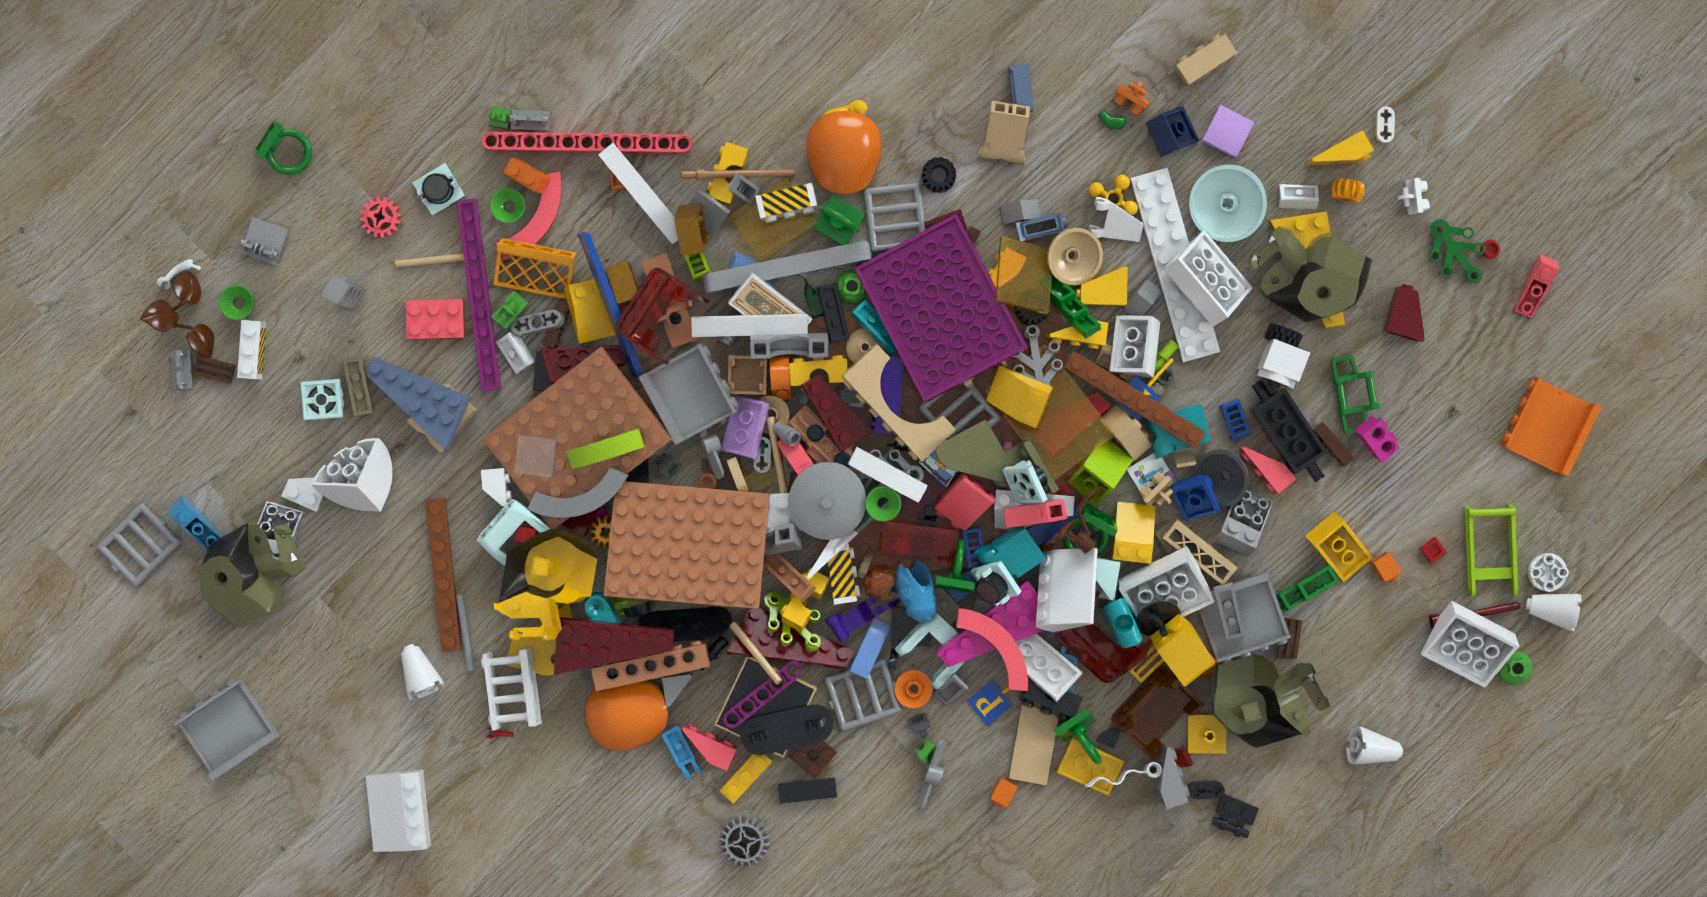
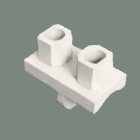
M1420 178L1404 181L1403 195L1398 196V200H1404V207H1407L1408 215L1422 213L1424 210L1429 209L1428 199H1422L1421 192H1426L1428 189L1427 182L1420 181Z

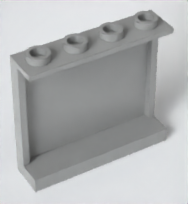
M702 343L639 376L642 385L675 445L738 412L737 407H739L737 400L734 396H730L728 392L730 388L726 380L720 378L718 373L721 371L716 362L712 363L709 357L711 352Z
M1267 571L1232 582L1245 636L1226 640L1214 589H1211L1215 602L1199 609L1217 663H1229L1233 661V657L1239 655L1240 658L1251 655V651L1258 649L1261 652L1269 649V645L1275 643L1282 645L1288 642L1287 639L1291 638Z
M235 679L224 685L226 689L221 692L219 690L209 695L210 699L204 703L202 700L195 704L193 711L189 714L185 711L177 717L178 721L173 724L180 727L209 770L210 774H208V777L211 781L219 778L280 737L242 679L235 681Z

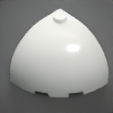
M379 438L358 441V445L349 449L345 447L334 455L335 459L327 466L323 465L311 483L321 495L339 505L360 511L381 512L392 483V462L389 452Z

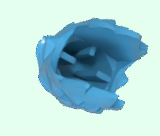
M918 560L915 561L914 567H911V572L908 568H904L902 564H899L895 572V587L901 601L905 605L906 615L921 624L925 621H934L932 616L936 612L937 601L935 585L929 568Z

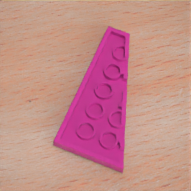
M1027 579L1018 585L1021 590L1018 596L1010 597L1003 605L995 606L994 604L983 613V615L1000 624L1012 636L1015 642L1044 631L1036 627L1038 593ZM963 629L936 650L944 663L951 667L996 648L980 634Z

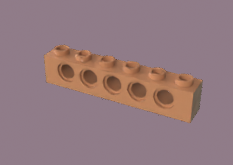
M701 640L690 642V646L682 647V644L674 645L672 651L595 666L591 668L595 689L600 691L710 667L711 663L706 642L701 643ZM687 651L694 655V659L691 662H687L683 658V654ZM672 656L675 659L674 665L668 666L664 661L665 657ZM647 660H653L656 663L654 670H649L646 667ZM628 664H634L637 667L635 674H630L627 671ZM610 668H615L618 671L616 678H611L608 675Z

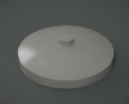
M819 462L804 469L794 480L789 493V508L795 523L808 535L826 540L837 539L852 532L861 522L866 510V491L858 475L847 466L836 462Z

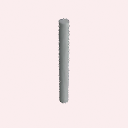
M461 594L456 595L467 671H473L475 666L464 596Z

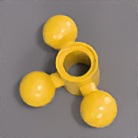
M1117 176L1115 179L1116 188L1109 192L1104 191L1101 183L1095 182L1090 185L1089 194L1092 197L1101 196L1108 200L1109 195L1114 194L1118 197V203L1115 205L1122 207L1124 211L1132 216L1137 213V204L1134 201H1123L1121 193L1122 190L1127 189L1130 185L1128 176Z

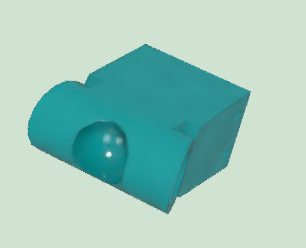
M1202 404L1172 411L1206 432L1198 445L1211 442ZM1146 419L1148 428L1155 436L1153 449L1156 460L1172 451L1191 447Z
M1024 526L1012 527L992 541L991 544L979 547L974 551L982 565L1002 561L1014 580L1046 559Z
M604 590L593 591L591 597H588L585 603V612L588 614L591 621L623 624L610 597H604Z
M1123 596L1098 607L1114 643L1120 644L1122 648H1129L1142 641L1143 637Z

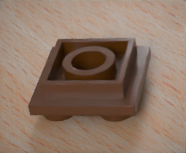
M825 741L795 748L789 758L816 779L837 752ZM809 750H817L819 756L816 759H810L807 755Z

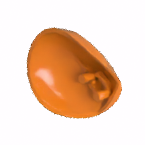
M852 111L832 112L825 114L815 121L808 132L806 150L810 168L817 182L824 189L838 194L856 193L864 189L871 182L878 168L882 151L881 134L874 121L863 114Z
M650 680L596 691L594 687L586 702L585 713L589 732L602 747L613 751L632 750L651 742L663 732L668 720L664 695L660 688Z

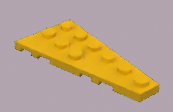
M1327 211L1269 221L1274 230L1279 226L1289 228L1305 249L1317 236L1330 233ZM1343 312L1320 319L1324 328L1345 325Z

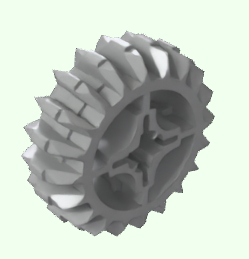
M739 815L738 822L732 818V826L726 823L725 827L728 830H721V833L725 836H720L719 841L725 843L720 844L719 848H726L722 855L729 854L726 859L728 862L732 858L735 859L733 861L734 866H736L737 861H740V867H744V862H747L748 867H751V860L757 865L759 863L757 857L762 860L765 858L761 852H769L764 846H770L771 842L765 841L770 838V834H763L768 828H760L763 824L762 821L755 824L756 817H753L751 822L749 821V815H746L745 821H742V816ZM745 826L754 829L758 835L748 834ZM739 827L740 836L733 841H729L732 831ZM743 834L744 837L749 839L747 843V848L745 845H743V843H740V841H742ZM761 841L759 849L751 855L750 846ZM731 847L741 848L745 856L735 853Z

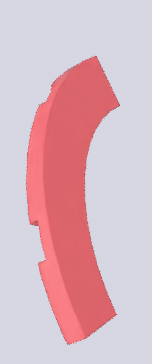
M561 172L546 174L550 176V181L541 194V200L535 215L519 233L508 238L509 240L536 245L545 236L559 210L562 196ZM502 253V261L512 259L510 255Z
M958 608L956 627L973 631L985 637L1002 656L1007 671L1008 689L1028 691V675L1025 660L1012 636L1000 624L988 616L970 609Z

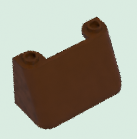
M1160 666L1114 712L1111 721L1153 760L1162 750V743L1159 739L1184 713L1190 716L1200 712L1205 704L1187 686H1183L1172 672L1166 667Z

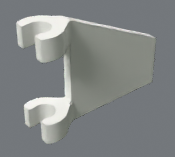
M1096 197L1094 203L1096 210H1107L1103 228L1089 225L1088 231L1092 232L1097 238L1105 237L1140 242L1144 224L1111 201L1102 197Z

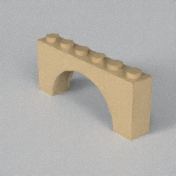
M874 344L841 375L844 379L842 383L849 390L853 389L857 393L855 397L862 404L866 403L870 407L868 411L875 418L879 417L883 421L881 425L889 433L892 431L896 435L894 439L902 447L905 445L910 450L908 454L913 460L924 461L956 429L943 415H939L934 420L926 423L914 424L899 418L889 409L881 393L880 379L883 368L890 360V357L878 344Z

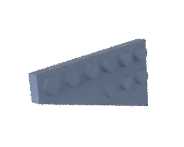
M373 357L366 375L444 450L448 451L471 397Z

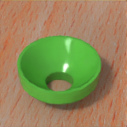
M504 188L497 191L490 203L493 216L503 223L518 221L523 216L526 207L524 197L520 192L512 188ZM508 201H512L515 204V209L512 212H506L504 209V205Z
M846 270L837 277L835 283L837 284L841 301L847 304H857L867 297L868 293L856 270ZM854 280L857 282L858 288L856 291L850 292L847 290L846 284L848 281Z
M241 285L227 287L219 297L221 312L227 318L233 320H241L248 317L255 306L253 294ZM239 297L245 301V305L241 309H237L234 305L235 300Z
M876 487L866 498L867 512L877 521L885 522L892 520L900 511L901 499L898 493L890 487ZM882 497L889 500V506L885 509H881L877 505V501Z
M1516 650L1499 670L1498 675L1505 683L1511 685L1522 684L1532 674V662L1524 652ZM1515 663H1520L1523 667L1522 672L1519 674H1515L1512 670Z

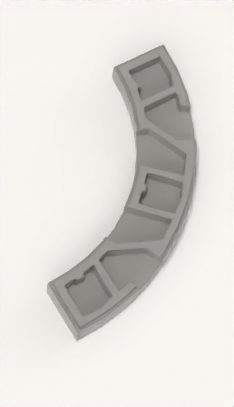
M610 467L604 478L594 488L584 494L570 498L551 497L535 492L527 510L554 518L584 515L608 502L620 490L629 475Z

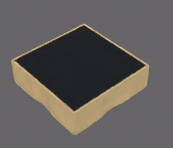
M753 656L746 657L714 725L740 737L741 728L748 719L809 705L817 686L797 678L735 728H729L723 721L725 713L770 677ZM770 664L771 667L777 672L778 669L774 667L772 664ZM783 680L777 685L773 681V685L775 687H781L783 685ZM761 689L757 692V695L760 699H766L768 692ZM749 701L742 704L745 711L753 709V705ZM733 713L727 716L730 723L738 721L737 715ZM787 750L774 752V754L784 758Z

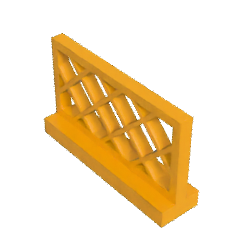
M501 238L497 244L498 253L493 285L566 299L565 293L558 292L554 286L561 281L565 287L572 284L576 252ZM502 253L510 255L514 261L506 266L502 261ZM528 258L533 265L525 269L519 260ZM542 261L547 262L551 267L545 273L538 266ZM515 263L522 271L516 276L508 269ZM560 265L569 266V272L565 276H562L557 270V267ZM533 267L540 273V276L535 280L527 272ZM504 270L511 278L507 282L499 281V274ZM551 271H554L559 277V280L553 284L546 276ZM523 274L530 282L526 286L521 285L517 280ZM543 278L549 286L545 289H540L535 282Z

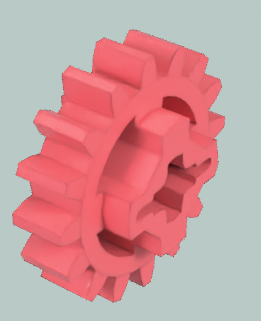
M379 196L376 197V201L369 199L370 205L363 204L366 210H360L364 217L359 218V220L365 222L362 228H369L367 233L370 235L374 232L375 238H378L380 234L384 239L386 233L389 236H393L392 230L398 231L399 229L396 225L402 224L398 220V218L402 217V214L397 213L400 207H394L395 201L393 200L388 203L387 197H384L383 201ZM375 206H378V209L371 211ZM388 207L392 210L393 217L388 213ZM378 215L385 216L384 220L377 219ZM369 218H371V219L373 220V222H374V224H373L374 228L371 226V224H370V222H369ZM391 224L388 228L384 229V226Z

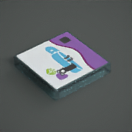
M1154 452L1133 463L1126 470L1138 493L1144 485H1147L1151 490L1157 486L1152 481V477L1157 472L1164 476L1168 475L1174 484L1177 483L1164 458L1161 457L1156 460Z

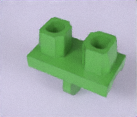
M513 291L491 317L507 329L529 303Z

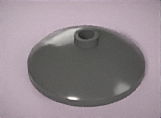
M1218 449L1207 452L1198 459L1193 470V477L1205 475L1212 480V490L1219 507L1235 504L1243 498L1248 489V470L1244 462L1230 451ZM1223 472L1227 474V478L1223 477Z

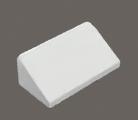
M1279 185V208L1317 209L1319 203L1317 185Z
M509 332L496 342L516 375L535 363L534 357L519 335Z

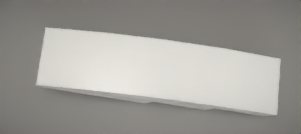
M856 447L847 463L918 503L928 486Z

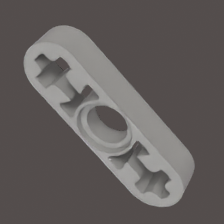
M548 310L518 317L512 322L511 331L516 335L526 336L560 328L565 322V317L562 312L557 310ZM555 316H558L555 322L547 321V319H554ZM540 318L542 321L541 326L535 328L534 321ZM521 324H524V325H528V326H529V327H527V326L521 327V330H518V327H519Z

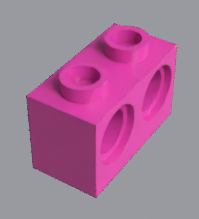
M1371 416L1354 431L1373 457L1383 463L1400 449L1396 443L1398 439L1393 433L1387 431L1386 428L1388 426L1381 418L1376 419Z

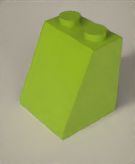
M1103 436L1092 447L1066 483L1084 497L1096 488H1106L1107 491L1098 493L1090 500L1092 504L1097 506L1116 487L1134 459Z

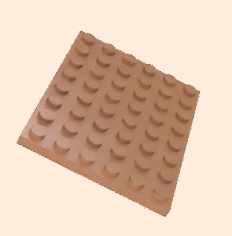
M603 347L597 349L483 438V441L529 502H531L535 492L558 498H570L584 494L594 488L604 478L610 467L628 474L672 440ZM639 428L645 447L580 468H571L566 451ZM540 515L550 529H556L570 518H554Z
M625 482L614 495L604 597L759 610L770 494Z

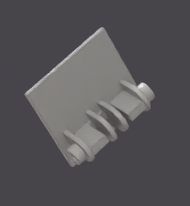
M252 217L245 240L242 239L240 242V247H242L240 253L277 265L289 229Z

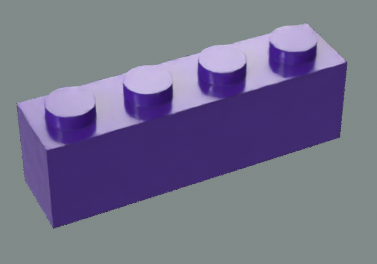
M890 357V360L883 368L880 387L885 403L899 417L904 363L899 357ZM872 417L871 429H875L874 433L895 435L892 431L889 433L881 425L883 421L879 417Z

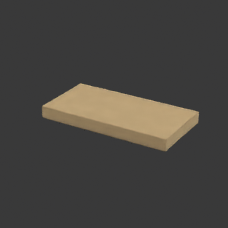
M1021 705L1009 779L1047 785L1056 736L1054 729L1058 725L1057 716L1053 714L1045 715L1036 707L1029 708Z

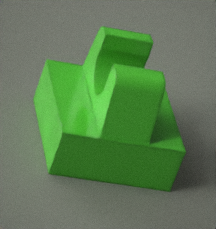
M492 106L488 124L508 129L512 110Z
M922 739L921 742L924 744V748L920 750L916 747L915 752L918 754L917 757L930 764L937 745Z

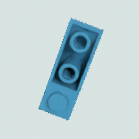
M183 495L168 508L169 516L205 549L208 550L211 543L222 538L220 533Z

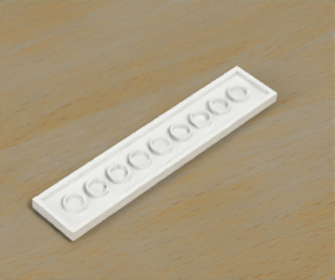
M1168 168L1130 178L1176 342L1179 346L1178 349L1182 363L1220 352L1213 326L1163 269L1172 258L1189 244Z

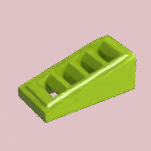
M704 254L684 255L694 283L702 282V275L711 273ZM700 255L699 258H696L691 261L689 260L690 258ZM703 262V265H700V266L695 267V268L692 267V266H694V265H697V264Z

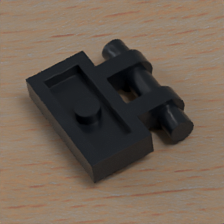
M1224 794L1220 798L1215 810L1221 813L1222 816L1220 819L1213 817L1211 824L1217 826V829L1222 831L1225 829L1232 832L1234 836L1248 838L1250 831L1243 829L1244 824L1253 825L1259 808ZM1229 817L1238 820L1236 826L1227 822Z

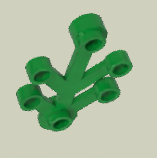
M1443 219L1435 220L1430 227L1431 234L1435 237L1433 249L1429 255L1430 259L1434 262L1441 259L1440 247L1443 239L1447 244V250L1441 274L1444 277L1452 275L1453 269L1451 267L1453 256L1455 255L1467 271V280L1471 283L1479 282L1482 278L1481 270L1473 267L1461 250L1482 254L1485 251L1484 244L1454 241L1449 234L1462 235L1464 238L1470 239L1474 235L1473 229L1470 227H1451ZM1439 225L1444 227V231L1441 233L1437 232ZM1467 229L1471 230L1469 237L1464 235V231ZM1477 245H1482L1483 250L1481 252L1475 250ZM1434 252L1439 253L1438 259L1432 258ZM1445 268H1450L1451 272L1450 274L1445 275L1443 273V270ZM1472 272L1478 273V277L1476 279L1471 278Z

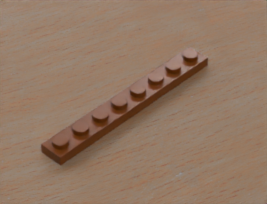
M1073 351L1064 366L1068 371L1194 449L1197 448L1206 433Z
M446 498L428 499L425 501L441 652L462 650Z

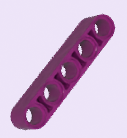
M790 661L776 672L783 680L781 687H775L773 680L769 677L725 713L723 718L724 724L729 728H735L799 678L802 672L801 664L797 661ZM789 666H797L799 672L796 675L789 674ZM764 689L768 692V697L760 699L757 692ZM749 701L752 703L753 709L745 711L742 704ZM733 713L737 715L738 721L730 723L727 716Z

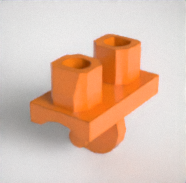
M1141 81L1138 85L1130 82L1128 87L1134 91L1120 84L1114 102L1120 106L1124 105L1127 98L1134 103L1129 111L1137 116L1144 108H1147L1150 101L1139 95L1145 96L1147 93L1146 90L1141 88L1143 85Z

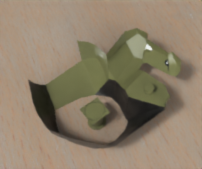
M1280 226L1271 233L1272 236L1269 242L1258 253H1253L1248 260L1249 267L1254 270L1258 269L1276 251L1280 252L1282 258L1262 277L1259 292L1265 298L1304 322L1317 321L1341 313L1356 305L1365 289L1372 259L1329 232L1314 238L1305 249L1289 228Z
M258 518L252 519L245 525L214 541L206 552L200 568L202 599L238 628L244 627L283 604L285 594L279 578L294 577L301 574L306 568L304 557L299 556L291 536L293 532L288 524L274 527L275 539L280 555L278 560L272 558V550L265 531L256 522Z
M1252 655L1218 665L1214 668L1212 683L1214 716L1229 731L1255 748L1298 735L1307 736L1311 733L1309 730V714L1296 692L1299 686L1304 687L1315 708L1320 712L1330 707L1328 698L1323 695L1314 677L1317 672L1312 664L1309 663L1296 664L1280 677L1276 666L1271 660L1261 655Z

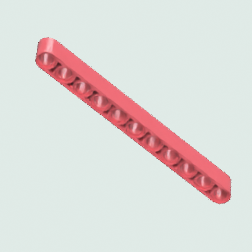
M488 132L482 137L483 146L492 152L601 153L606 149L602 147V142L605 139L612 140V143L624 154H688L693 148L692 141L687 135ZM495 137L496 144L492 147L488 146L489 138ZM512 137L515 138V145L508 147L506 144L507 140ZM528 138L535 139V144L532 147L526 146ZM548 138L554 139V144L551 147L545 146V141ZM566 139H573V145L571 147H564V141ZM585 139H592L591 147H583ZM624 139L631 140L630 147L622 148V141ZM642 140H649L650 146L643 149L640 147ZM668 140L670 144L668 148L661 149L659 146L660 142ZM687 140L689 142L688 147L680 149L678 146L680 141Z

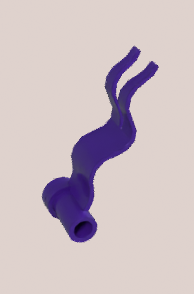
M892 586L887 587L840 616L838 613H835L825 619L827 626L831 627L839 642L849 638V632L900 603V600L897 599L870 609L872 605L890 592Z

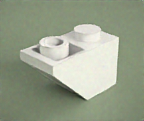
M504 468L481 470L482 489L500 505L505 507L512 500V492L508 491V483H511L510 475Z

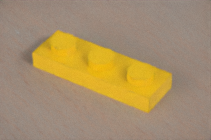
M752 754L719 791L734 804L770 765L772 760L766 754Z

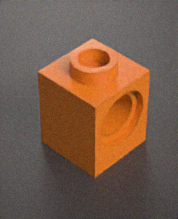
M1384 552L1370 561L1383 582L1388 581L1391 583L1399 578L1398 574L1402 573L1390 552Z
M1000 776L990 794L991 803L1000 808L1002 806L1008 807L1018 789L1017 784Z

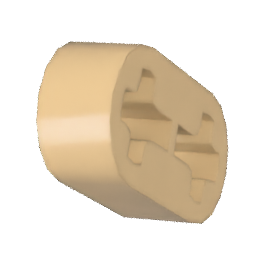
M734 457L727 460L738 491H749L737 458Z

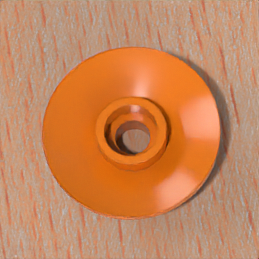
M909 670L898 677L894 690L896 698L903 706L915 709L929 702L932 697L933 686L930 678L925 673L918 670ZM916 685L918 691L913 692L911 686Z

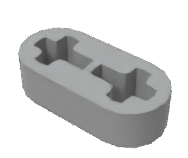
M761 437L760 444L762 441H765L768 448L764 449V454H761V448L758 449L757 458L753 459V466L758 473L766 474L771 469L772 447L769 439ZM761 457H764V462L768 464L767 467H764V470L757 467V464L761 463Z

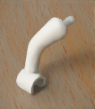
M192 259L183 261L174 266L165 277L158 278L157 285L160 287L161 283L166 281L164 288L167 290L171 286L170 281L178 273L189 270L191 267L200 271L201 267L192 264Z

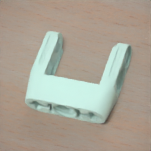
M514 499L505 505L477 539V542L504 566L508 553L501 546L524 520L540 533L550 529L534 512L527 510L526 506Z
M935 612L932 616L934 621H925L923 624L919 622L897 645L895 651L900 656L909 653L928 632L942 645L958 634V632L939 613ZM964 662L951 667L944 663L933 675L931 680L932 686L935 689L940 688Z

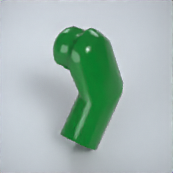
M1106 110L1098 114L1099 118L1109 129H1122L1127 123L1125 117H1111Z

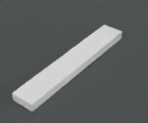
M614 143L610 144L598 155L667 239L674 244L678 240L674 221L675 217Z
M807 314L691 317L692 337L808 334Z

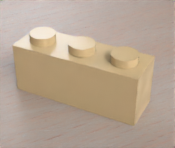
M1217 34L1209 40L1210 44L1207 46L1200 45L1193 50L1194 54L1190 57L1185 55L1177 60L1178 64L1174 69L1186 87L1237 54L1226 34L1221 37Z

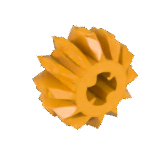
M1349 178L1335 179L1332 185L1331 196L1341 202L1358 203L1361 202L1364 196L1365 185L1360 181Z
M605 516L604 523L601 518H597L599 525L596 523L591 524L596 530H590L589 533L596 535L591 538V541L598 539L597 547L603 542V548L607 549L610 533L608 538H606V535L602 536L601 533L604 531V527L611 530V521L609 523V517Z

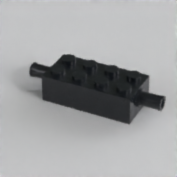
M1262 379L1253 384L1251 387L1260 398V403L1251 408L1250 412L1290 472L1296 474L1306 468L1314 482L1325 477L1316 461L1328 452L1286 388L1270 394Z

